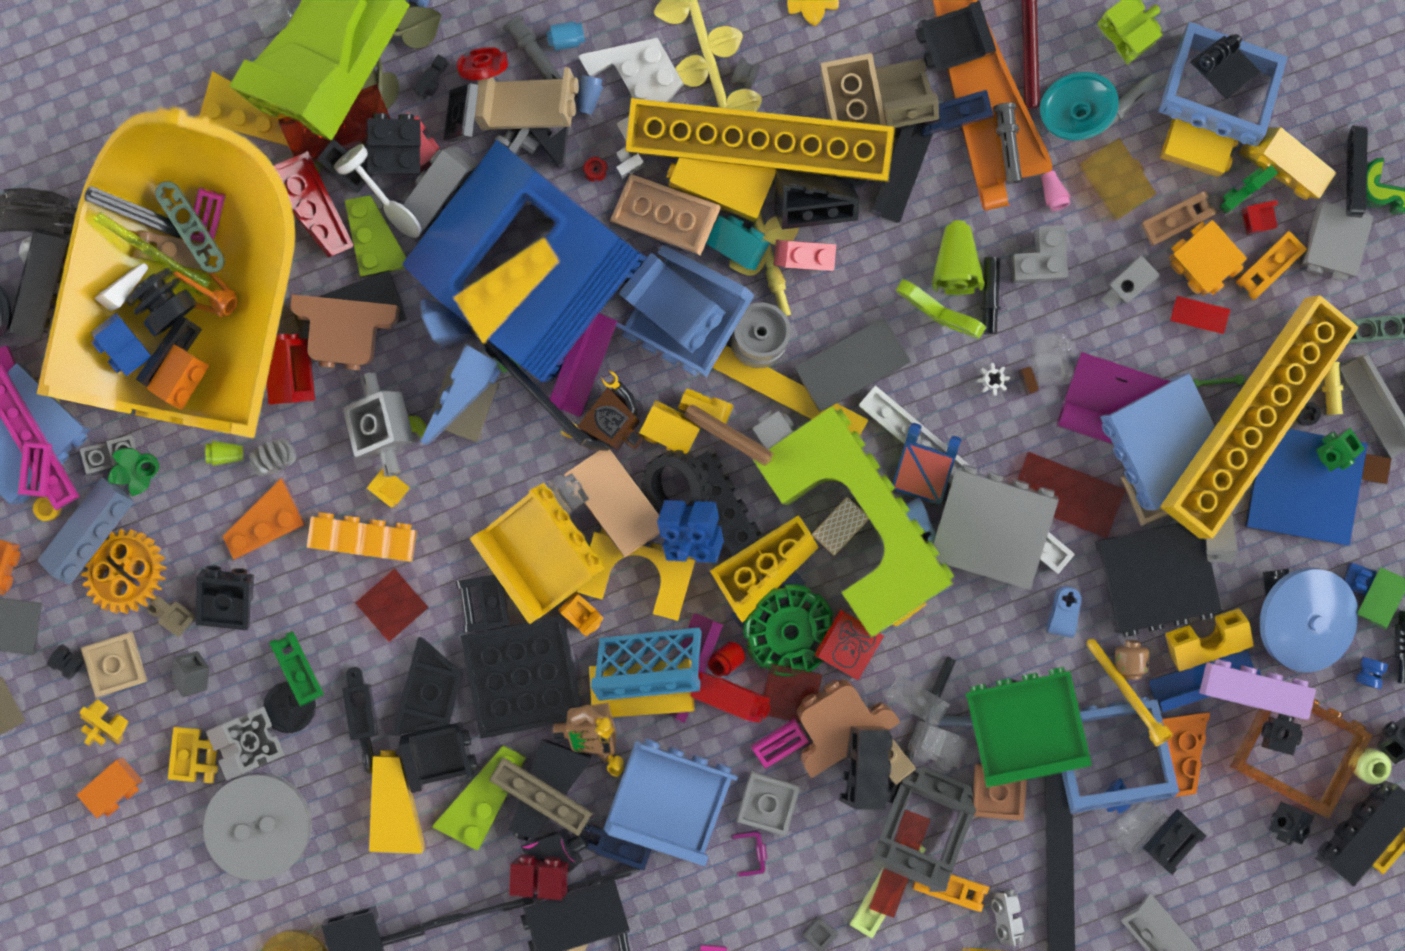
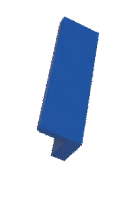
M1247 649L1218 659L1230 662L1232 669L1240 670L1241 665L1254 668ZM1210 661L1207 663L1215 664V661ZM1206 663L1195 666L1192 669L1180 672L1178 670L1148 681L1153 698L1158 700L1161 712L1211 697L1199 693ZM1257 669L1256 675H1261L1259 669Z

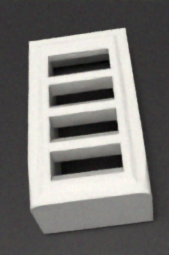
M143 263L134 267L99 293L95 300L109 311L121 307L147 271L148 266Z

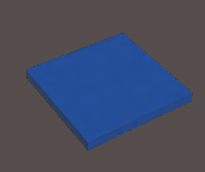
M1288 429L1253 480L1245 527L1350 546L1368 443L1361 442L1365 450L1354 459V464L1344 470L1338 467L1330 472L1327 466L1320 461L1316 449L1323 443L1321 439L1326 435Z

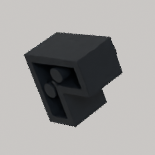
M366 137L358 145L362 144L366 148ZM334 139L332 141L327 140L312 160L351 193H359L366 182L355 169L347 174H339L334 169L336 162L348 151ZM366 159L360 164V166L365 170V172Z

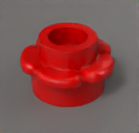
M593 156L584 162L582 170L586 174L587 180L595 182V180L602 181L607 176L608 165L605 160ZM597 167L598 171L594 172L593 168Z

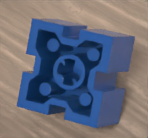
M664 501L657 524L660 537L665 538L663 549L666 561H687L688 557H694L696 562L717 563L724 539L721 526H716L719 519L716 502L695 501L694 506H686L685 501Z

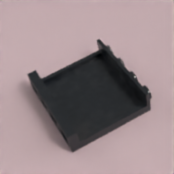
M1181 523L1094 541L1096 551H1100L1117 627L1114 629L1115 633H1123V637L1139 634L1138 629L1148 627L1149 631L1164 629L1165 623L1174 622V626L1190 623L1189 618L1199 616L1200 620L1211 619L1215 617V612L1222 611L1212 563L1207 559L1206 539L1198 538Z

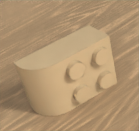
M872 53L820 64L822 86L829 120L887 126Z

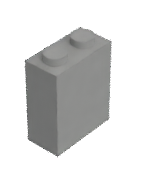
M1326 202L1320 203L1316 206L1305 245L1307 250L1302 255L1300 265L1307 267V271L1314 274H1322L1323 272L1332 274V278L1339 281H1348V279L1356 277L1374 216L1364 213L1362 218L1349 217L1346 215V208Z

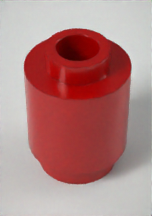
M727 642L711 655L708 662L709 670L717 677L728 676L744 663V650L735 642Z

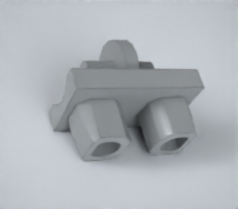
M522 128L513 143L510 141L515 134L510 130L507 131L504 137L497 134L494 138L495 141H500L516 154L522 148L534 155L540 146V142L531 135V131L528 128Z

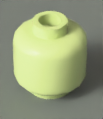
M1370 747L1358 750L1351 761V769L1354 775L1360 780L1373 785L1384 782L1389 777L1392 769L1389 757L1383 752Z

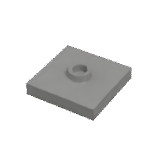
M750 771L736 822L787 837L801 785Z

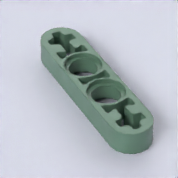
M163 182L158 185L156 189L158 202L201 268L211 273L219 272L225 265L224 255L180 187L173 182ZM164 188L174 189L175 192L172 194L176 202L182 200L183 204L176 205L170 210L169 206L174 204L169 198H163L165 194ZM182 208L187 209L190 213V220L185 224L179 223L176 218L177 212ZM195 231H200L205 236V241L201 246H195L191 242V235ZM211 245L212 249H208V252L211 256H218L216 261L217 267L207 266L206 262L209 260L205 253L199 255L198 251L206 249Z
M1405 314L1351 319L1358 327L1360 324H1367L1371 329V334L1369 337L1364 338L1359 335L1357 329L1352 336L1353 339H1350L1348 344L1405 339V334H1403ZM1386 321H1391L1396 325L1397 329L1394 335H1389L1384 331Z

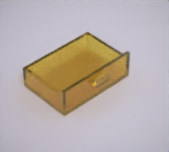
M1120 138L1078 165L1115 222L1157 194L1143 174L1145 171L1137 158L1133 159Z

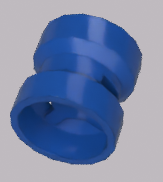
M1362 657L1360 663L1362 669L1357 674L1355 682L1381 690L1383 684L1381 678L1386 673L1388 664Z

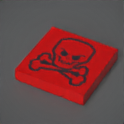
M840 610L814 655L854 679L859 680L884 635L879 633L871 637L861 621Z

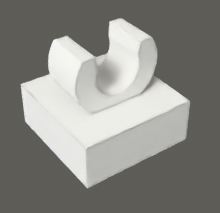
M625 147L616 152L618 159L622 163L616 167L622 180L644 167V162L639 154L631 157L625 151Z

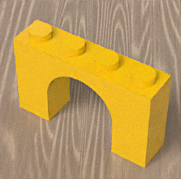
M601 528L600 533L594 532L590 548L599 557L605 570L577 590L578 593L599 599L604 598L610 573L614 565L624 558L603 528ZM652 542L650 547L643 545L630 555L646 557L656 565L660 573L661 585L653 614L678 621L695 560L688 557L687 561H666L663 545Z

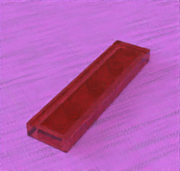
M905 809L893 841L919 851L931 819ZM883 868L869 909L894 918L909 878Z

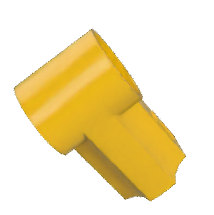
M686 388L678 409L686 412L687 407L695 405L727 424L734 405Z

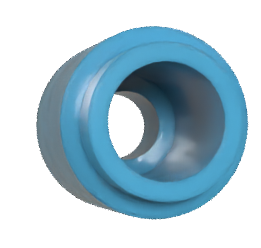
M575 21L550 25L551 31H546L549 47L554 46L555 51L580 47L579 44L585 43L581 22L575 23Z

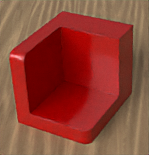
M1277 200L1247 206L1241 210L1247 235L1273 230L1278 227L1274 207L1278 205Z

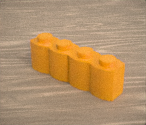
M318 512V517L311 516L307 548L413 561L417 530H411V524L396 523L395 527L385 526L386 521L370 519V524L359 523L360 517L345 515L344 520L334 519V514Z

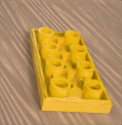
M685 658L677 668H691V660ZM661 660L651 670L654 672L662 671L668 665ZM636 662L627 673L636 674L643 667ZM611 665L604 671L603 677L612 676L617 669ZM589 666L591 705L609 703L612 717L695 711L694 698L690 697L691 692L599 701L591 689V678H595L596 666Z

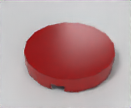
M496 47L474 49L470 51V56L465 58L462 55L456 62L458 75L467 80L489 79L501 74L509 66L506 52L503 51L501 53L500 49Z

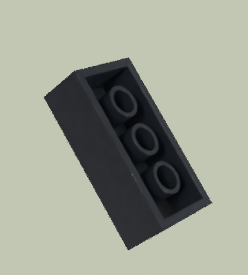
M1384 781L1380 784L1372 785L1368 791L1369 795L1363 802H1358L1353 807L1350 818L1346 822H1341L1336 827L1333 838L1329 842H1324L1319 847L1318 855L1315 859L1339 880L1354 887L1405 828V790L1397 784Z

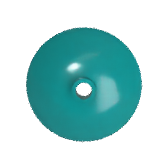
M1076 72L1058 79L1046 90L1040 103V115L1046 129L1056 137L1073 141L1084 140L1100 134L1113 122L1118 112L1119 98L1114 85L1104 76L1093 72Z

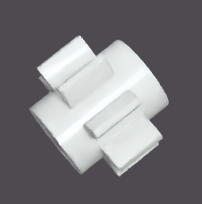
M991 363L990 371L984 368L980 369L983 377L976 380V382L983 384L982 393L992 390V395L996 396L998 388L1002 391L1007 390L1003 384L1010 377L1004 376L1003 371L1005 367L998 370L995 369L994 363ZM996 374L998 376L996 381L999 384L995 383L991 386L988 383L990 381L988 375Z

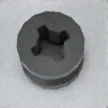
M740 58L731 82L735 84L740 82L745 85V88L751 89L760 65L756 63L751 65L747 63L746 59Z

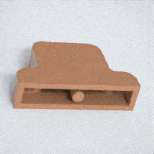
M293 294L291 298V310L297 315V319L310 321L307 352L313 360L319 361L320 367L334 368L335 363L345 364V369L360 371L361 366L369 365L374 359L377 329H391V326L395 325L399 320L400 307L397 305Z
M833 680L824 686V690L818 694L806 696L797 709L798 718L812 739V744L802 750L801 762L810 777L813 778L846 757L851 726H882L890 730L901 722L889 705L879 702L867 708L849 681Z

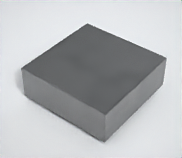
M820 915L802 933V936L817 951H824L839 935Z

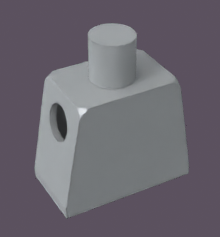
M1138 256L1108 284L1111 290L1101 298V301L1110 310L1121 301L1128 304L1159 276V273L1143 256ZM1128 280L1131 283V288L1124 292L1121 285Z

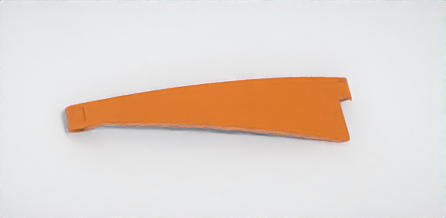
M932 0L936 17L968 7L970 3L978 1ZM989 27L996 51L990 56L947 70L954 99L987 90L992 110L998 104L1015 103L1017 107L1014 110L1016 124L1019 125L1016 137L1022 178L1048 173L1053 168L1049 153L1024 104ZM994 112V117L961 126L984 211L1010 206L1005 188L1006 174L1001 137L996 134L998 124L996 113Z

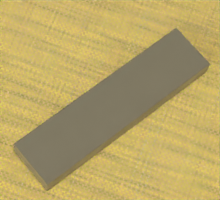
M505 757L502 758L489 781L577 836L580 835L593 814L587 808Z

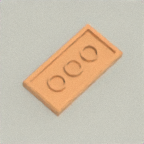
M630 174L610 222L701 255L721 207L715 203Z
M599 450L564 474L569 484L624 558L660 534L657 524L659 514L611 450Z

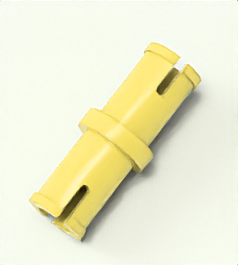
M1335 362L1324 377L1325 386L1322 387V392H1325L1326 415L1343 414L1341 390H1344V386L1340 382V362Z

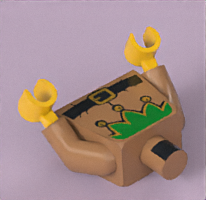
M609 703L571 708L568 710L567 723H554V739H569L572 751L593 753L605 763L609 762L607 771L614 777H618L623 772V758L620 756L614 757L617 731Z

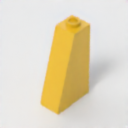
M679 157L677 164L671 163L666 177L670 179L669 187L715 203L721 209L755 223L776 170Z
M380 750V754L373 756L369 852L422 854L425 851V842L402 756L396 755V750Z

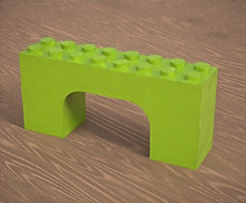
M831 406L768 449L773 453L770 463L762 465L754 459L753 461L782 504L787 506L818 485L829 481L844 483L853 493L881 535L885 551L880 565L873 572L844 590L842 594L870 636L874 637L953 585L954 583L951 579L955 576L946 563L942 565L939 563L936 557L940 554L931 541L926 543L921 536L925 531L916 519L910 520L906 514L910 509L902 497L895 498L892 493L895 487L886 475L881 477L877 471L881 466L871 453L866 455L862 449L866 444L856 430L854 432L850 431L848 426L852 423L841 409L837 411Z

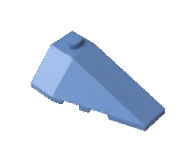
M425 298L420 300L422 318L433 340L447 350L474 336L471 331L474 328L448 307Z
M466 345L451 375L454 383L452 386L449 385L440 398L442 407L434 412L422 437V443L429 445L488 388L490 383L495 384L501 373V370L498 369L500 365L498 362Z

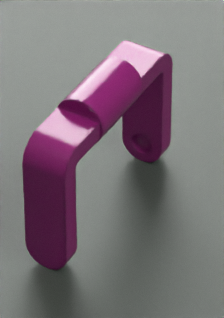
M758 831L731 835L732 839L756 836L757 841L755 848L760 869L736 872L737 877L757 875L765 872V860L768 859L766 844L762 843L761 834Z

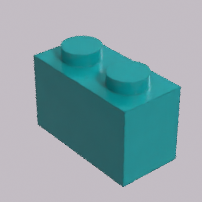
M730 214L729 217L719 215L706 244L746 269L756 270L770 245V242L763 238L765 234L756 228L751 227L749 230L742 226L744 221Z

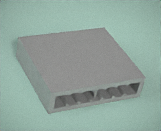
M963 464L962 467L957 466L933 543L940 554L936 557L939 563H946L952 567L1030 590L1058 504V496L1054 495L1055 491L1044 487H1039V490L1028 488L1029 484L1021 480L1014 479L1013 483L1003 480L1004 476L994 472H988V475L978 473V468L966 464Z

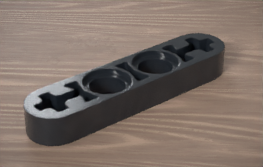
M1357 125L1351 126L1347 140L1346 215L1362 218L1367 198L1368 129L1367 127Z

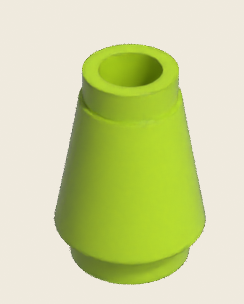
M212 440V443H206V464L217 466L243 461V445Z

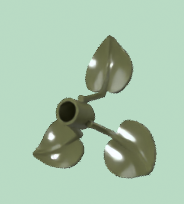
M410 7L397 27L399 31H395L393 36H402L404 44L410 48H424L431 44L436 37L442 18L441 13L426 7ZM381 57L377 61L378 73L375 71L370 73L358 94L359 100L371 114L382 113L388 110L396 101L400 91L397 76L391 72L383 73Z

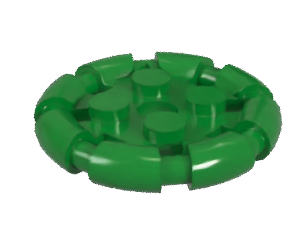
M786 584L784 588L772 589L757 603L756 608L748 615L744 622L743 636L747 639L748 646H746L748 654L760 668L765 667L770 670V674L776 676L796 677L798 673L804 672L807 674L813 671L824 660L815 656L816 651L810 649L814 640L821 644L833 624L832 616L834 613L824 597L819 593H812L810 588L806 586ZM787 598L789 605L780 607L779 599ZM805 601L811 605L808 611L802 607ZM764 610L769 613L766 616L765 622L759 619ZM822 619L823 626L817 628L815 621ZM788 625H795L797 627V633L792 638L784 636V629ZM764 635L766 642L758 643L757 636ZM773 652L780 655L776 661L770 659ZM801 656V662L793 664L792 658Z

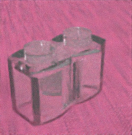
M918 720L907 749L914 752L913 758L928 763L929 759L937 761L935 766L950 771L951 767L960 768L971 740Z

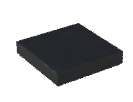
M469 83L449 90L444 141L456 142L472 137L479 85Z

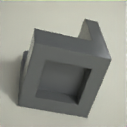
M195 651L174 657L172 682L182 697L207 690L209 666L200 653Z

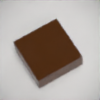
M1029 366L1019 370L1018 373L1026 396L1039 391L1032 367Z
M1366 454L1361 480L1387 484L1392 458Z

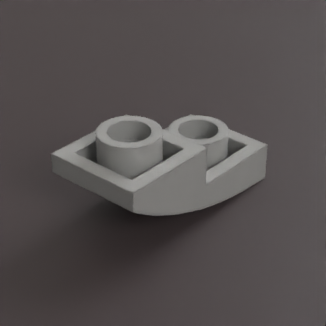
M132 435L79 449L85 475L112 469L117 464L112 455L115 451L122 448L136 449Z

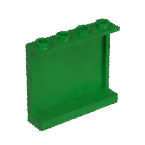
M1064 667L1048 670V676L1038 677L1036 672L1022 675L1023 681L1012 683V679L1008 678L996 681L997 686L986 689L985 684L971 686V692L965 693L985 775L986 788L1092 766L1070 671L1065 672Z

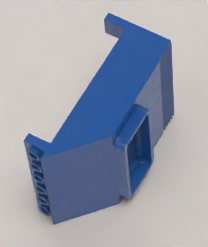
M497 140L402 265L437 300L472 326L454 297L467 289L464 286V282L527 201L534 204L556 222L545 239L560 262L527 295L526 299L516 307L488 340L541 382L553 381L560 372L565 356L624 280L627 277L631 278L647 257L527 164L511 149Z

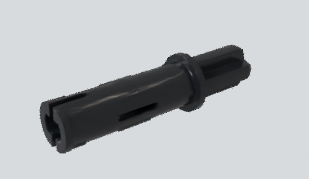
M984 257L983 306L980 307V310H983V325L986 326L983 333L985 335L997 334L998 311L1001 310L999 306L1001 258Z

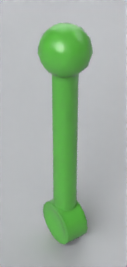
M1239 374L1234 376V378L1211 380L1194 378L1192 380L1196 388H1199L1202 385L1225 383L1241 385L1244 383L1245 378Z

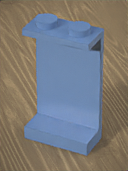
M652 253L618 293L692 354L703 345L705 337L713 328L720 324L723 315L726 313Z

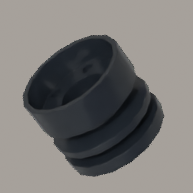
M169 268L146 278L135 287L133 293L125 300L129 307L141 302L134 310L136 315L148 310L150 315L144 320L143 324L154 337L173 326L180 315H187L198 304L187 289L177 294L173 292L180 283L178 278L166 284V281L173 275Z

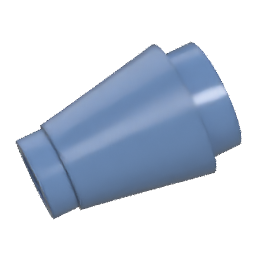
M582 75L581 81H578V112L593 115V110L604 87L601 86L603 79Z

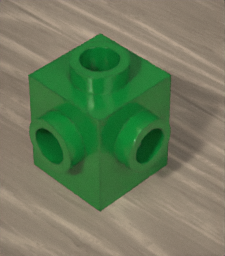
M1350 427L1339 434L1333 431L1321 439L1323 443L1316 449L1320 461L1331 472L1338 467L1344 470L1354 464V459L1365 448Z

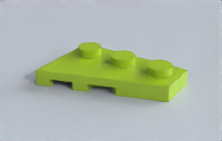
M371 195L345 200L360 277L406 269L402 263L407 257Z

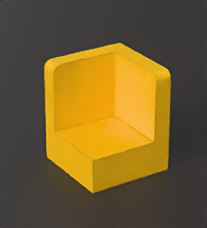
M382 468L368 485L367 489L388 506L395 508L409 491L410 487L397 476L384 477Z

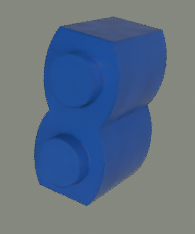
M117 313L91 331L95 338L91 341L101 354L106 351L111 357L108 363L116 373L122 371L128 376L151 358L150 353Z

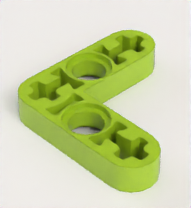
M905 279L901 280L895 290L932 320L946 328L976 339H980L986 329V326L978 320L945 308L919 287Z

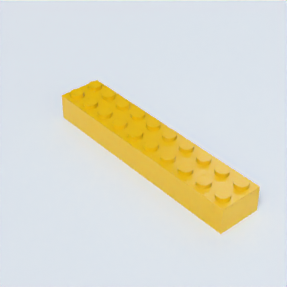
M631 98L625 151L633 154L678 159L680 157L888 182L895 128L892 126Z
M1317 295L1304 298L1167 495L1160 508L1198 538L1213 539L1359 327L1322 296Z

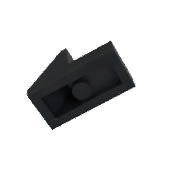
M564 127L551 138L549 136L552 132L549 128H528L556 165L562 169L565 166L568 127Z

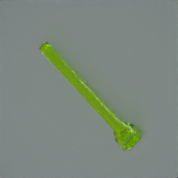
M99 212L95 217L97 223L171 271H177L205 288L210 284L212 278L203 272L201 274L198 272L193 273L102 212ZM191 288V290L197 293L198 295L201 296L203 294L195 288Z

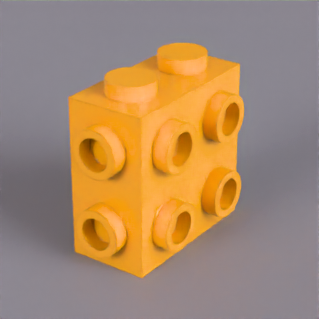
M1213 220L1206 224L1201 221L1190 231L1193 234L1192 237L1187 241L1182 238L1171 248L1173 253L1168 258L1171 260L1170 265L1173 270L1179 275L1183 274L1189 282L1187 284L1194 293H1200L1204 296L1210 292L1214 295L1224 286L1222 281L1228 275L1233 278L1244 268L1241 264L1247 258Z

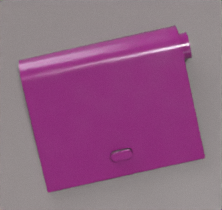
M1081 352L1058 416L1057 426L1113 445L1111 438L1102 429L1103 422L1100 417L1121 409L1171 381Z

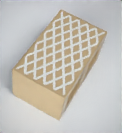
M845 497L811 535L832 556H835L869 520V517L850 498Z

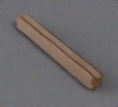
M691 405L685 410L684 416L686 419L762 465H767L771 462L773 457L772 451L695 405Z

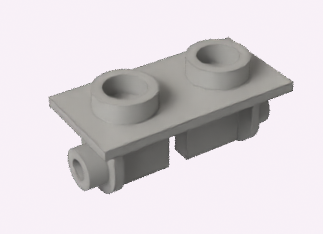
M1014 889L1004 890V893L991 892V906L996 917V933L1000 939V944L1016 946V943L1023 942V937L1025 936L1022 917L1013 918L1012 914L1020 912L1018 894L1014 892Z

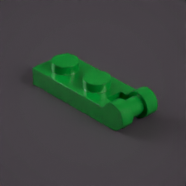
M294 632L286 633V637L278 641L276 639L270 641L271 649L299 706L302 707L324 696ZM291 646L293 652L284 655L282 650Z

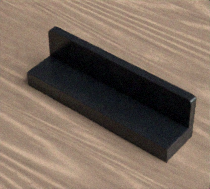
M922 122L902 127L891 156L889 181H882L871 214L900 223L933 134L923 135L921 129L930 124Z

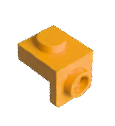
M577 591L558 609L585 637L595 632L604 619L598 610Z

